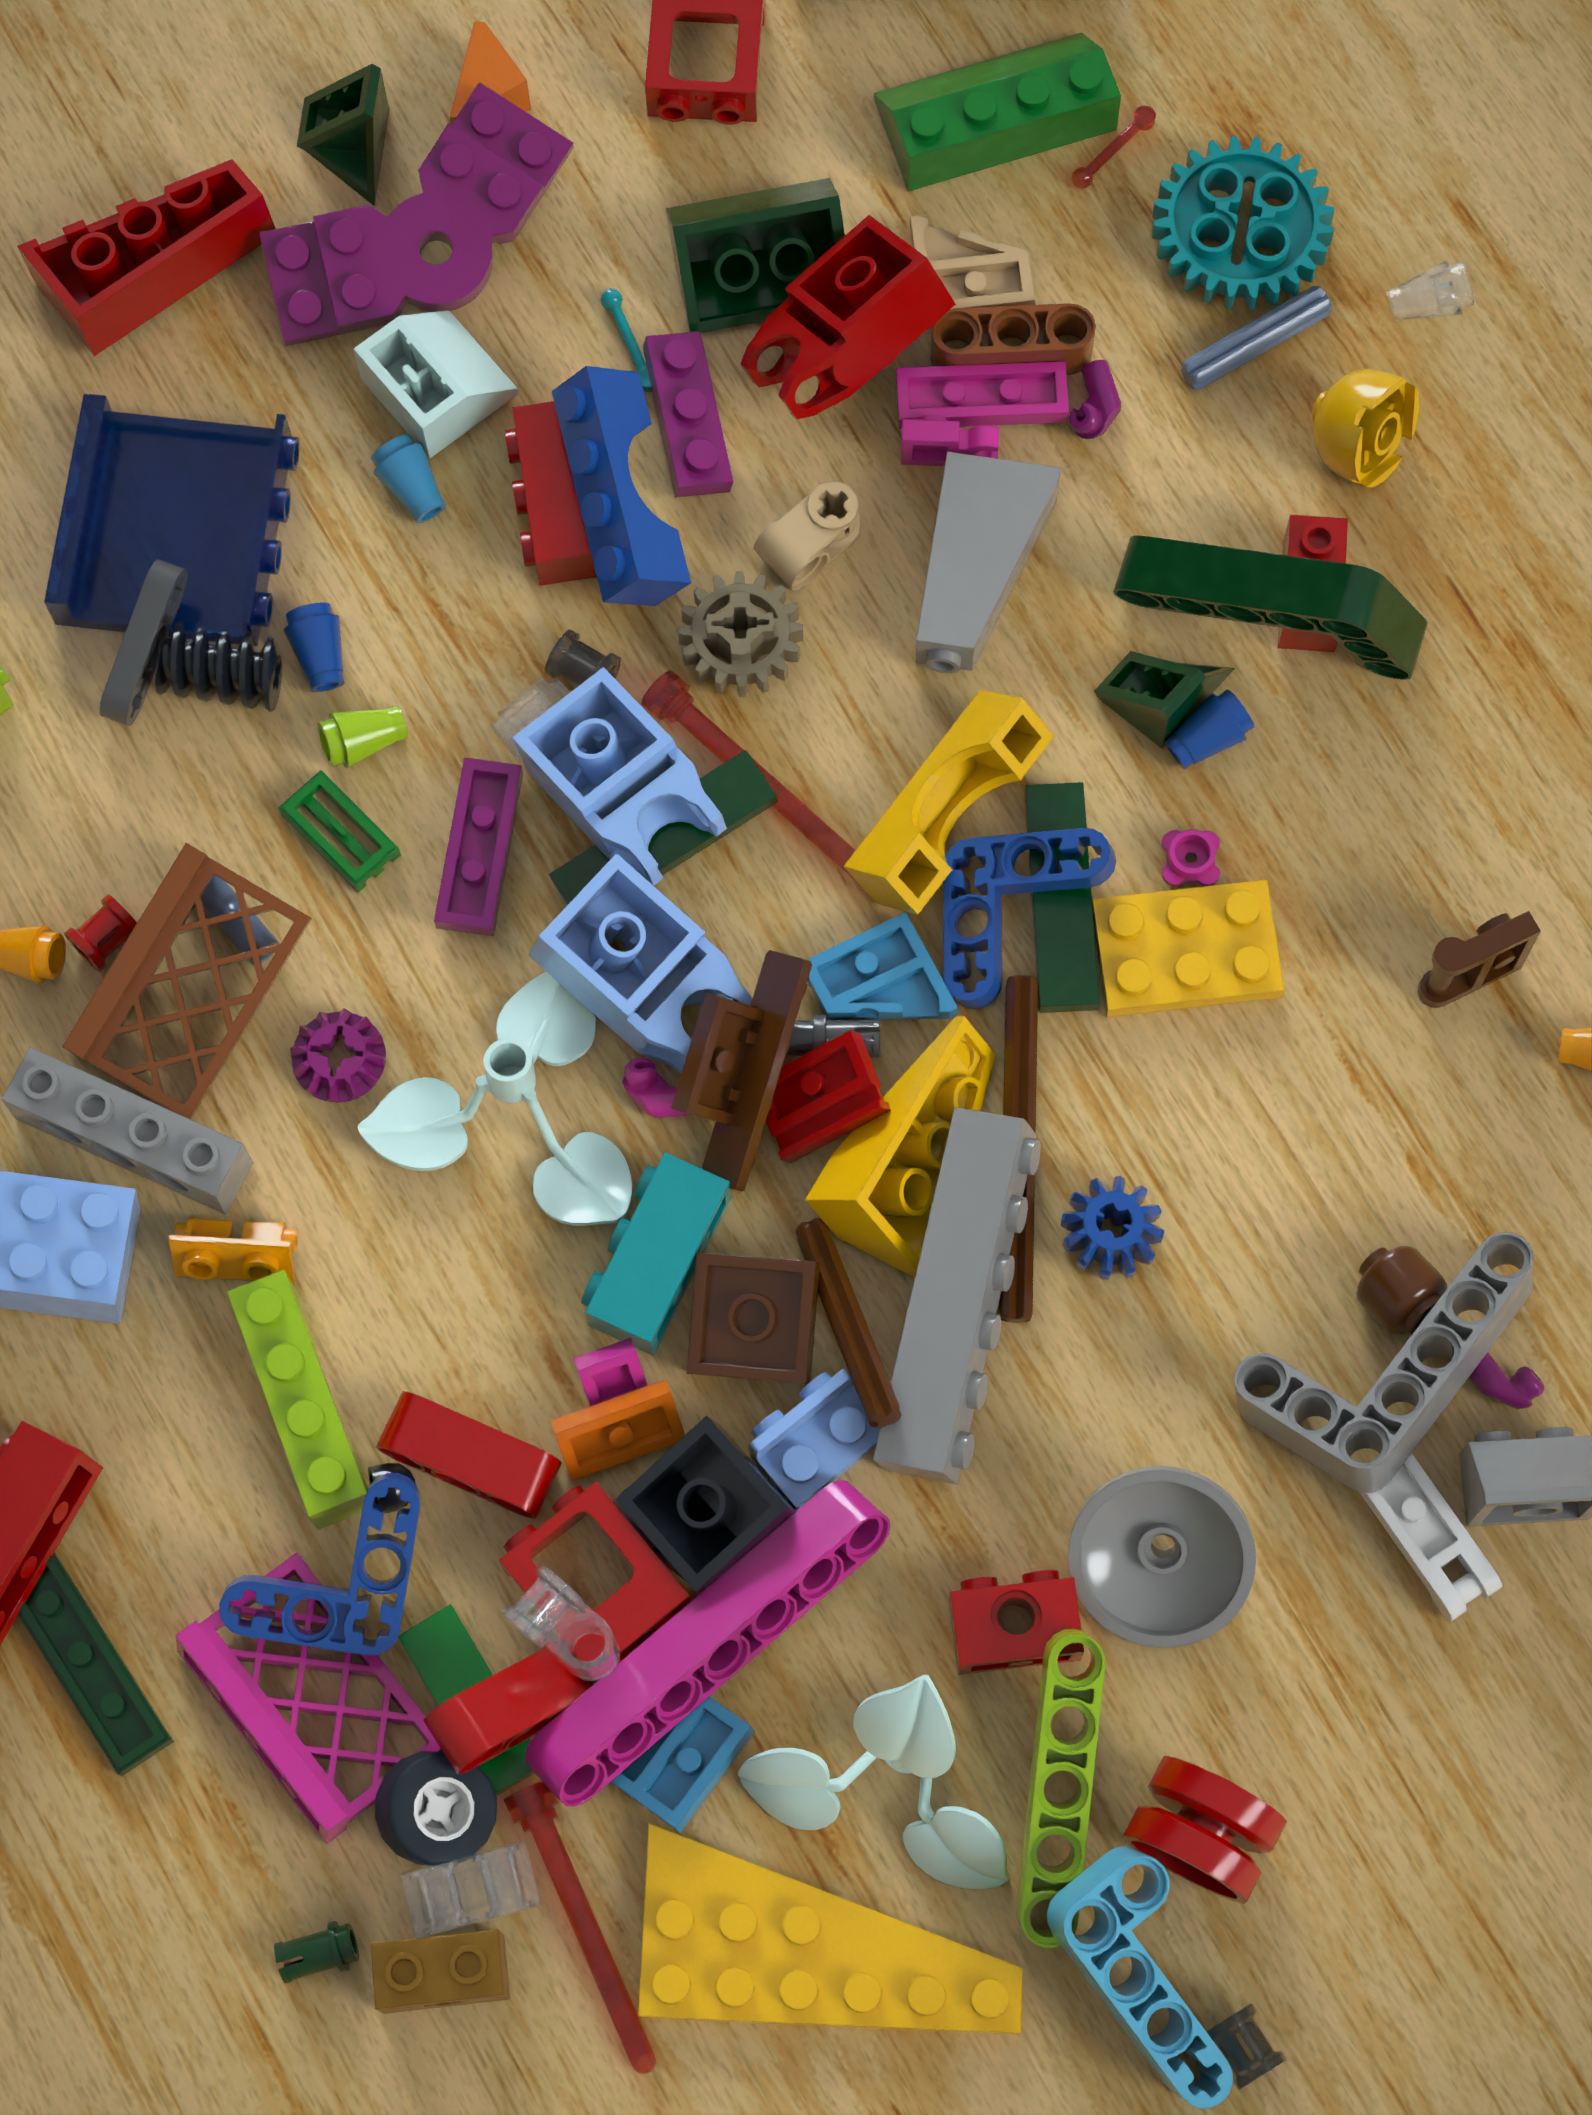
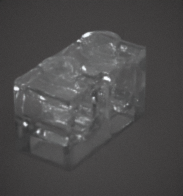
M526 1839L478 1851L474 1855L435 1866H422L404 1871L400 1875L416 1939L541 1905V1898Z

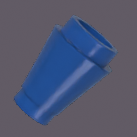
M325 602L307 604L289 611L286 614L288 626L284 628V633L307 681H309L311 691L324 692L344 685L340 617L333 614L331 605Z
M1227 689L1219 696L1212 693L1173 733V736L1164 741L1176 762L1185 770L1192 764L1203 761L1245 741V733L1254 728V723L1241 702Z

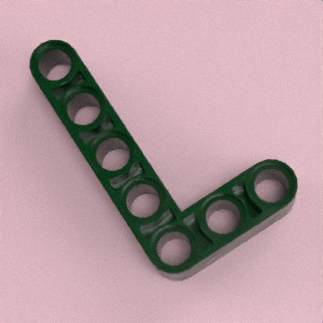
M1135 535L1130 537L1113 591L1115 596L1121 600L1145 608L1331 635L1367 670L1384 677L1400 680L1412 677L1428 624L1427 620L1386 577L1366 567Z

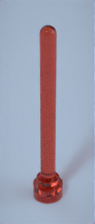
M669 670L662 674L643 696L641 705L658 720L665 718L670 723L679 722L723 763L744 751L692 704L694 697L688 693L690 686L674 671ZM753 759L777 795L778 802L772 807L841 869L849 873L843 866L856 850Z
M542 1781L530 1785L508 1796L503 1801L513 1824L520 1822L524 1833L531 1831L631 2066L636 2072L647 2074L654 2069L656 2056L553 1821L559 1817L554 1807L559 1804V1800Z

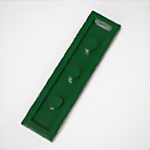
M747 750L742 751L700 778L704 792L723 816L727 827L725 831L716 837L710 832L700 830L690 823L674 822L661 827L652 836L648 850L657 861L658 870L662 875L779 802L777 795ZM594 845L551 872L549 876L568 905L610 860Z
M1083 782L1025 785L1027 833L1087 828ZM1088 846L1084 847V855L1082 857L1065 859L1059 847L1054 849L1059 864L1057 873L1062 872L1059 861L1076 860L1083 870L1090 868ZM1037 849L1028 850L1030 876L1038 873L1044 865V853ZM1091 888L1032 892L1039 1013L1098 1010L1100 1003Z
M54 1552L48 1559L47 1566L26 1602L24 1601L19 1609L18 1615L115 1771L122 1777L173 1743L174 1740L56 1552Z

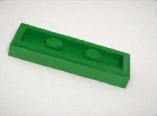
M451 1604L398 1636L438 1706L456 1694L493 1675ZM531 1738L479 1765L490 1778L496 1797L534 1774L525 1761L526 1748Z

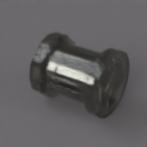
M569 629L559 638L552 649L546 663L545 674L554 679L561 676L579 686L604 667L616 678L620 669L621 657L614 653H610L607 656L581 642L579 633Z
M1252 2003L1206 2031L1213 2042L1216 2041L1235 2072L1236 2077L1233 2083L1238 2090L1287 2060L1282 2051L1273 2050L1254 2019L1257 2010ZM1236 2033L1241 2035L1253 2054L1254 2060L1249 2058L1237 2039Z

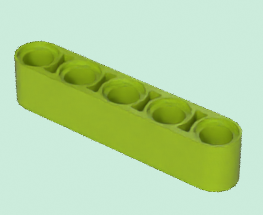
M1065 1629L1054 1634L1047 1642L1043 1654L1016 1904L1018 1921L1026 1937L1035 1945L1043 1948H1057L1061 1945L1050 1929L1042 1930L1030 1923L1032 1908L1042 1900L1053 1899L1061 1889L1084 1871L1100 1722L1105 1655L1100 1645L1086 1632L1077 1629ZM1071 1643L1084 1644L1090 1651L1091 1661L1089 1667L1078 1676L1064 1675L1058 1668L1057 1659L1059 1653L1065 1646ZM1064 1707H1074L1081 1710L1084 1716V1725L1077 1736L1063 1740L1052 1734L1051 1721L1058 1710ZM1057 1771L1071 1772L1077 1778L1075 1794L1065 1802L1055 1803L1049 1801L1044 1796V1785L1048 1777ZM1050 1835H1060L1070 1841L1069 1856L1063 1863L1057 1866H1047L1037 1860L1039 1844ZM1079 1910L1076 1912L1072 1919L1071 1926L1073 1934H1075L1077 1928Z

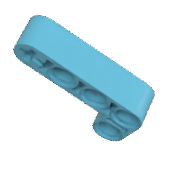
M1130 1846L1116 1847L1105 1853L1054 1896L1047 1910V1923L1057 1941L1161 2081L1190 2105L1201 2109L1212 2108L1222 2103L1230 2093L1233 2084V2073L1229 2062L1132 1932L1136 1926L1155 1912L1166 1900L1170 1889L1168 1873L1159 1861L1146 1853ZM1141 1865L1144 1870L1142 1885L1136 1892L1124 1895L1121 1883L1124 1874L1129 1868ZM1085 1906H1092L1095 1915L1092 1927L1084 1934L1074 1936L1071 1926L1073 1916L1079 1909ZM1123 1957H1130L1132 1961L1130 1976L1124 1983L1111 1986L1109 1978L1111 1967L1117 1960ZM1167 2008L1169 2011L1167 2027L1160 2034L1149 2036L1147 2032L1149 2018L1155 2011ZM1182 2052H1185L1199 2062L1197 2068L1201 2077L1194 2083H1192L1194 2079L1193 2073L1186 2063L1177 2057Z

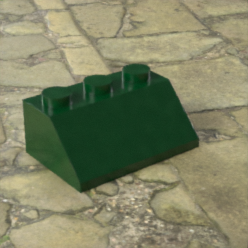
M830 178L666 208L674 261L689 331H701L703 333L765 321L777 307L790 297L785 288L845 236L839 195Z

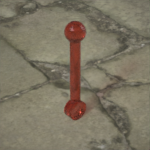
M1145 105L1138 107L1134 112L1133 122L1086 167L1075 169L1071 176L1074 186L1079 189L1089 187L1093 182V175L1139 130L1151 129L1155 124L1156 118L1153 108Z

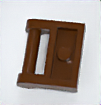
M1530 911L1513 919L1507 913L1498 915L1482 924L1476 930L1478 935L1465 942L1456 937L1442 939L1432 954L1433 969L1423 975L1418 985L1420 1000L1429 1007H1443L1520 970L1541 932Z

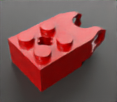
M868 215L785 288L790 297L766 318L754 338L748 344L740 364L752 382L759 388L783 382L778 396L793 417L802 419L815 416L849 398L879 371L890 365L903 350L925 331L932 328L956 304L928 258L871 215ZM772 346L781 347L783 354L774 367L768 371L759 372L757 361L762 352ZM816 376L818 380L816 394L806 403H796L795 393L799 385L803 381Z

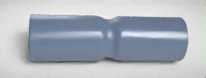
M214 875L201 896L205 912L210 917L239 911L240 906L234 890L225 881ZM256 915L250 916L258 949L279 944L276 937ZM243 918L219 924L220 929L242 953L251 951ZM272 954L261 956V963L268 959ZM250 959V963L254 965L253 959Z

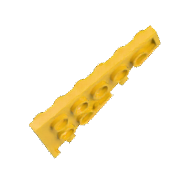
M649 1823L638 2008L639 2018L1005 2035L1021 2034L1022 1967Z

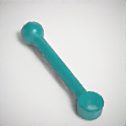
M614 288L607 289L601 295V304L605 309L610 310L634 365L639 372L643 392H652L646 362L621 308L622 295Z

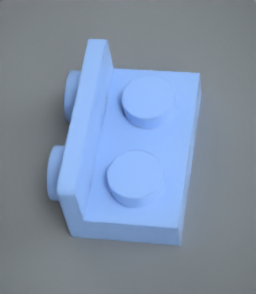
M845 1369L840 1370L833 1377L827 1372L818 1375L799 1393L803 1400L785 1415L780 1410L774 1411L764 1418L751 1432L756 1438L749 1444L751 1458L796 1510L876 1448L880 1429L870 1426L857 1391L852 1385L851 1376Z

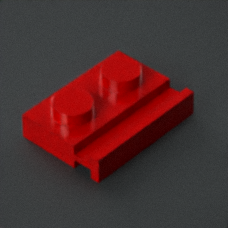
M849 1030L782 1066L774 1091L772 1106L766 1118L770 1134L776 1138L780 1148L778 1152L780 1160L793 1163L891 1111L888 1102L884 1101L879 1088L882 1086L860 1033Z

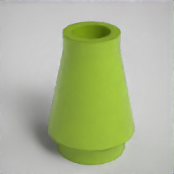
M398 706L387 709L334 712L329 714L328 720L317 723L321 747L330 767L343 764L347 769L393 743L405 740L408 737L405 720Z

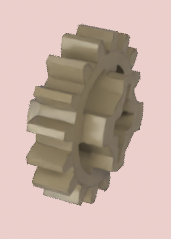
M736 571L734 584L726 585L724 580L717 575L713 577V592L709 594L697 587L694 590V601L697 607L683 606L681 610L682 622L686 624L678 628L679 644L686 646L682 650L683 662L685 665L697 664L695 675L699 683L708 680L711 676L714 677L716 693L722 694L728 684H735L739 697H746L748 684L756 683L763 693L768 692L769 676L773 674L776 678L785 681L788 678V666L785 661L799 662L800 647L796 643L803 641V624L795 622L799 619V607L797 603L784 605L786 601V588L782 585L774 588L771 592L767 591L765 575L760 574L755 579L753 585L745 584V577L742 571ZM757 607L762 608L767 613H762ZM721 608H723L718 614H714V613H716L718 610H720ZM736 630H747L746 638H735ZM764 654H768L766 657L759 660ZM713 655H720L728 663L717 659Z

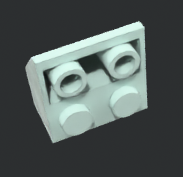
M449 310L398 316L354 348L361 380L416 443L423 445L425 454L429 459L519 394L518 388Z

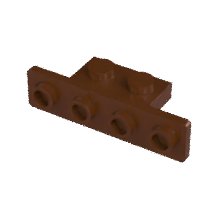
M769 950L765 955L750 1006L705 993L671 1107L685 1113L716 1121L702 1169L730 1181V1189L740 1192L745 1190L750 1172L755 1163L756 1151L767 1115L772 1106L774 1091L784 1058L789 1049L791 1034L801 1001L807 989V981L812 968L811 961Z

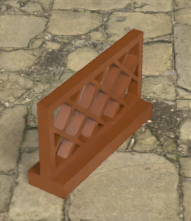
M185 843L62 1047L168 1110L191 1120L312 918L209 858L205 853L190 844ZM214 875L235 887L240 906L239 911L211 918L206 917L201 896ZM244 893L263 905L247 908ZM196 906L200 921L185 924ZM276 911L294 922L282 943L258 949L250 916ZM243 918L251 951L217 959L209 927ZM202 929L210 961L176 969L171 950L173 942L179 934ZM275 953L267 968L263 971L260 957ZM165 957L169 971L154 975ZM253 959L258 983L252 993L227 1000L219 967ZM212 969L220 1002L186 1010L178 977ZM171 979L179 1012L145 1020L140 997L147 985ZM244 1004L233 1022L229 1007ZM134 1008L138 1022L123 1026ZM222 1009L228 1031L220 1045L196 1050L189 1018ZM181 1020L189 1053L156 1061L148 1028ZM140 1030L148 1063L122 1069L104 1058L116 1036ZM213 1055L202 1073L199 1058ZM191 1060L197 1084L186 1102L182 1104L164 1093L158 1068ZM150 1071L154 1087L134 1075Z

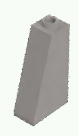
M947 452L916 640L915 663L926 664L929 669L940 673H955L960 669L973 670L1056 504L1060 467Z

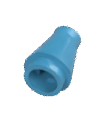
M405 434L388 441L373 453L371 459L376 466L373 472L374 475L412 513L417 523L426 522L445 509L446 504L440 496L421 443H414L411 436Z

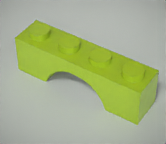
M286 1271L276 1272L227 1291L309 1518L319 1530L362 1513L368 1485L329 1389L315 1348L314 1339L295 1287Z

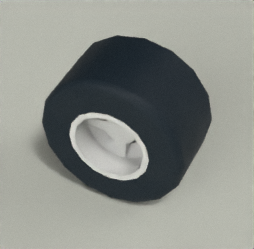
M420 1751L401 1759L385 1774L376 1793L375 1820L382 1839L396 1855L415 1864L453 1866L472 1858L487 1843L496 1823L497 1797L488 1775L480 1766L458 1775L443 1752Z

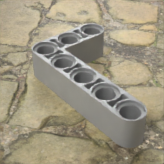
M1500 1232L1489 1236L1479 1246L1357 1407L1278 1357L1270 1354H1254L1245 1358L1238 1365L1234 1374L1237 1402L1242 1417L1250 1425L1350 1489L1360 1493H1373L1383 1489L1392 1480L1530 1297L1534 1288L1533 1251L1530 1244L1522 1236L1511 1232ZM1503 1264H1510L1519 1269L1517 1273L1510 1276H1502L1494 1273L1492 1270ZM1466 1310H1477L1485 1315L1481 1320L1475 1322H1466L1457 1317ZM1431 1356H1443L1451 1361L1441 1368H1430L1422 1364L1426 1358ZM1262 1384L1272 1385L1278 1389L1273 1395L1265 1398H1258L1250 1394L1251 1390ZM1396 1402H1407L1416 1407L1412 1412L1405 1415H1394L1386 1410L1391 1404ZM1311 1416H1320L1329 1421L1323 1428L1317 1430H1308L1300 1426L1303 1420ZM1363 1448L1373 1449L1380 1454L1375 1460L1368 1463H1360L1350 1457L1355 1451Z

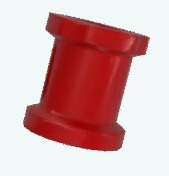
M109 894L101 900L103 907L77 930L70 927L64 932V936L75 950L98 972H101L106 967L105 959L126 942L137 924L127 910Z

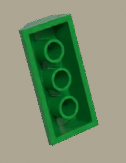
M1081 32L874 93V101L909 192L1116 131L1121 94L1103 49Z

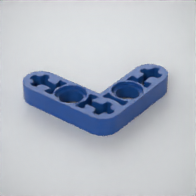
M1077 828L976 837L960 840L950 847L945 858L952 871L943 881L944 982L953 998L966 1008L980 1009L994 1002L1001 992L1002 895L1091 888L1101 885L1110 878L1115 870L1116 856L1114 849L1102 833L1095 829ZM1092 846L1097 855H1101V857L1091 859L1090 868L1083 870L1076 860L1059 861L1062 872L1057 873L1059 864L1054 851L1055 848L1059 847L1065 859L1082 857L1084 855V847ZM1029 849L1042 851L1045 860L1043 867L1038 873L1025 877L1015 872V862L1021 853ZM977 856L981 863L985 865V867L975 871V888L981 895L970 894V881L960 870V868L969 866L970 857ZM974 909L986 912L988 921L982 933L971 938L963 937L959 934V920L965 913ZM960 950L975 953L976 968L986 977V980H980L976 983L975 991L969 992L963 983H960V980L969 978L971 974V960L964 952L958 953Z
M386 1473L377 1477L369 1485L363 1502L349 1590L258 1575H243L234 1579L226 1587L219 1603L220 1617L224 1625L235 1634L251 1638L361 1655H379L388 1651L396 1642L401 1627L421 1506V1497L417 1485L409 1477L399 1473ZM389 1488L400 1489V1500L410 1503L409 1509H399L393 1532H406L407 1538L405 1541L390 1534L368 1535L369 1526L379 1531L382 1529L385 1509L384 1506L375 1504V1497H385ZM376 1548L392 1550L400 1560L399 1572L388 1580H378L371 1577L364 1566V1559L371 1550ZM359 1587L374 1594H397L396 1601L383 1596L380 1622L389 1624L390 1630H379L376 1639L370 1640L365 1638L364 1627L355 1625V1619L363 1620L366 1618L371 1594L359 1596ZM251 1590L256 1592L255 1598L257 1603L275 1607L277 1593L288 1595L281 1614L282 1627L271 1625L275 1612L259 1610L256 1611L252 1620L242 1619L241 1608L232 1606L231 1600H241L244 1592ZM304 1599L320 1601L328 1611V1622L317 1631L301 1629L293 1619V1608Z

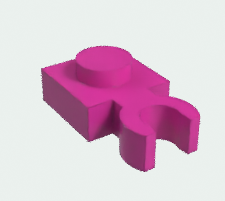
M923 415L916 419H903L901 465L945 466L947 452L998 459L999 427L980 425L970 429H959L960 421H947L945 418L937 415Z

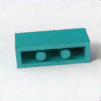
M664 1152L657 1168L648 1165L644 1170L634 1193V1198L640 1200L630 1221L622 1218L617 1224L608 1245V1251L614 1253L604 1274L598 1271L594 1272L581 1300V1304L587 1306L585 1315L590 1327L620 1341L631 1338L635 1348L653 1356L695 1273L697 1252H705L731 1199L730 1181Z

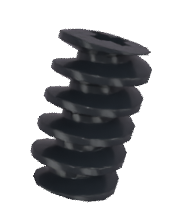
M177 623L170 638H166L160 648L156 665L155 688L156 692L162 695L167 692L172 684L174 694L180 698L189 696L194 688L197 698L205 702L211 700L217 691L219 700L224 705L233 704L240 693L242 704L250 709L256 707L263 697L265 708L272 712L278 703L281 689L282 660L281 656L277 655L275 641L272 637L267 638L261 652H254L251 634L245 633L238 649H235L231 646L230 635L227 630H222L216 644L210 645L206 627L200 626L191 642L186 641L184 625Z

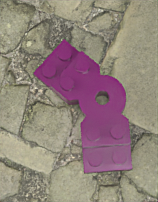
M479 82L452 125L447 124L420 166L418 172L423 193L403 201L388 217L370 205H363L313 216L314 221L260 232L285 346L387 325L400 316L406 302L427 312L453 311L470 303L481 293L490 277L493 259L492 243L502 244L516 239L574 148V143ZM431 241H442L451 247L452 254L446 262L433 265L427 263L421 257L423 247Z

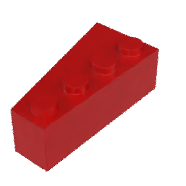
M231 159L164 186V194L146 202H137L136 198L115 206L118 213L87 226L84 220H80L63 227L64 235L40 245L36 239H33L17 247L35 284L93 356H96L262 244L260 232L276 228L263 194L234 160Z

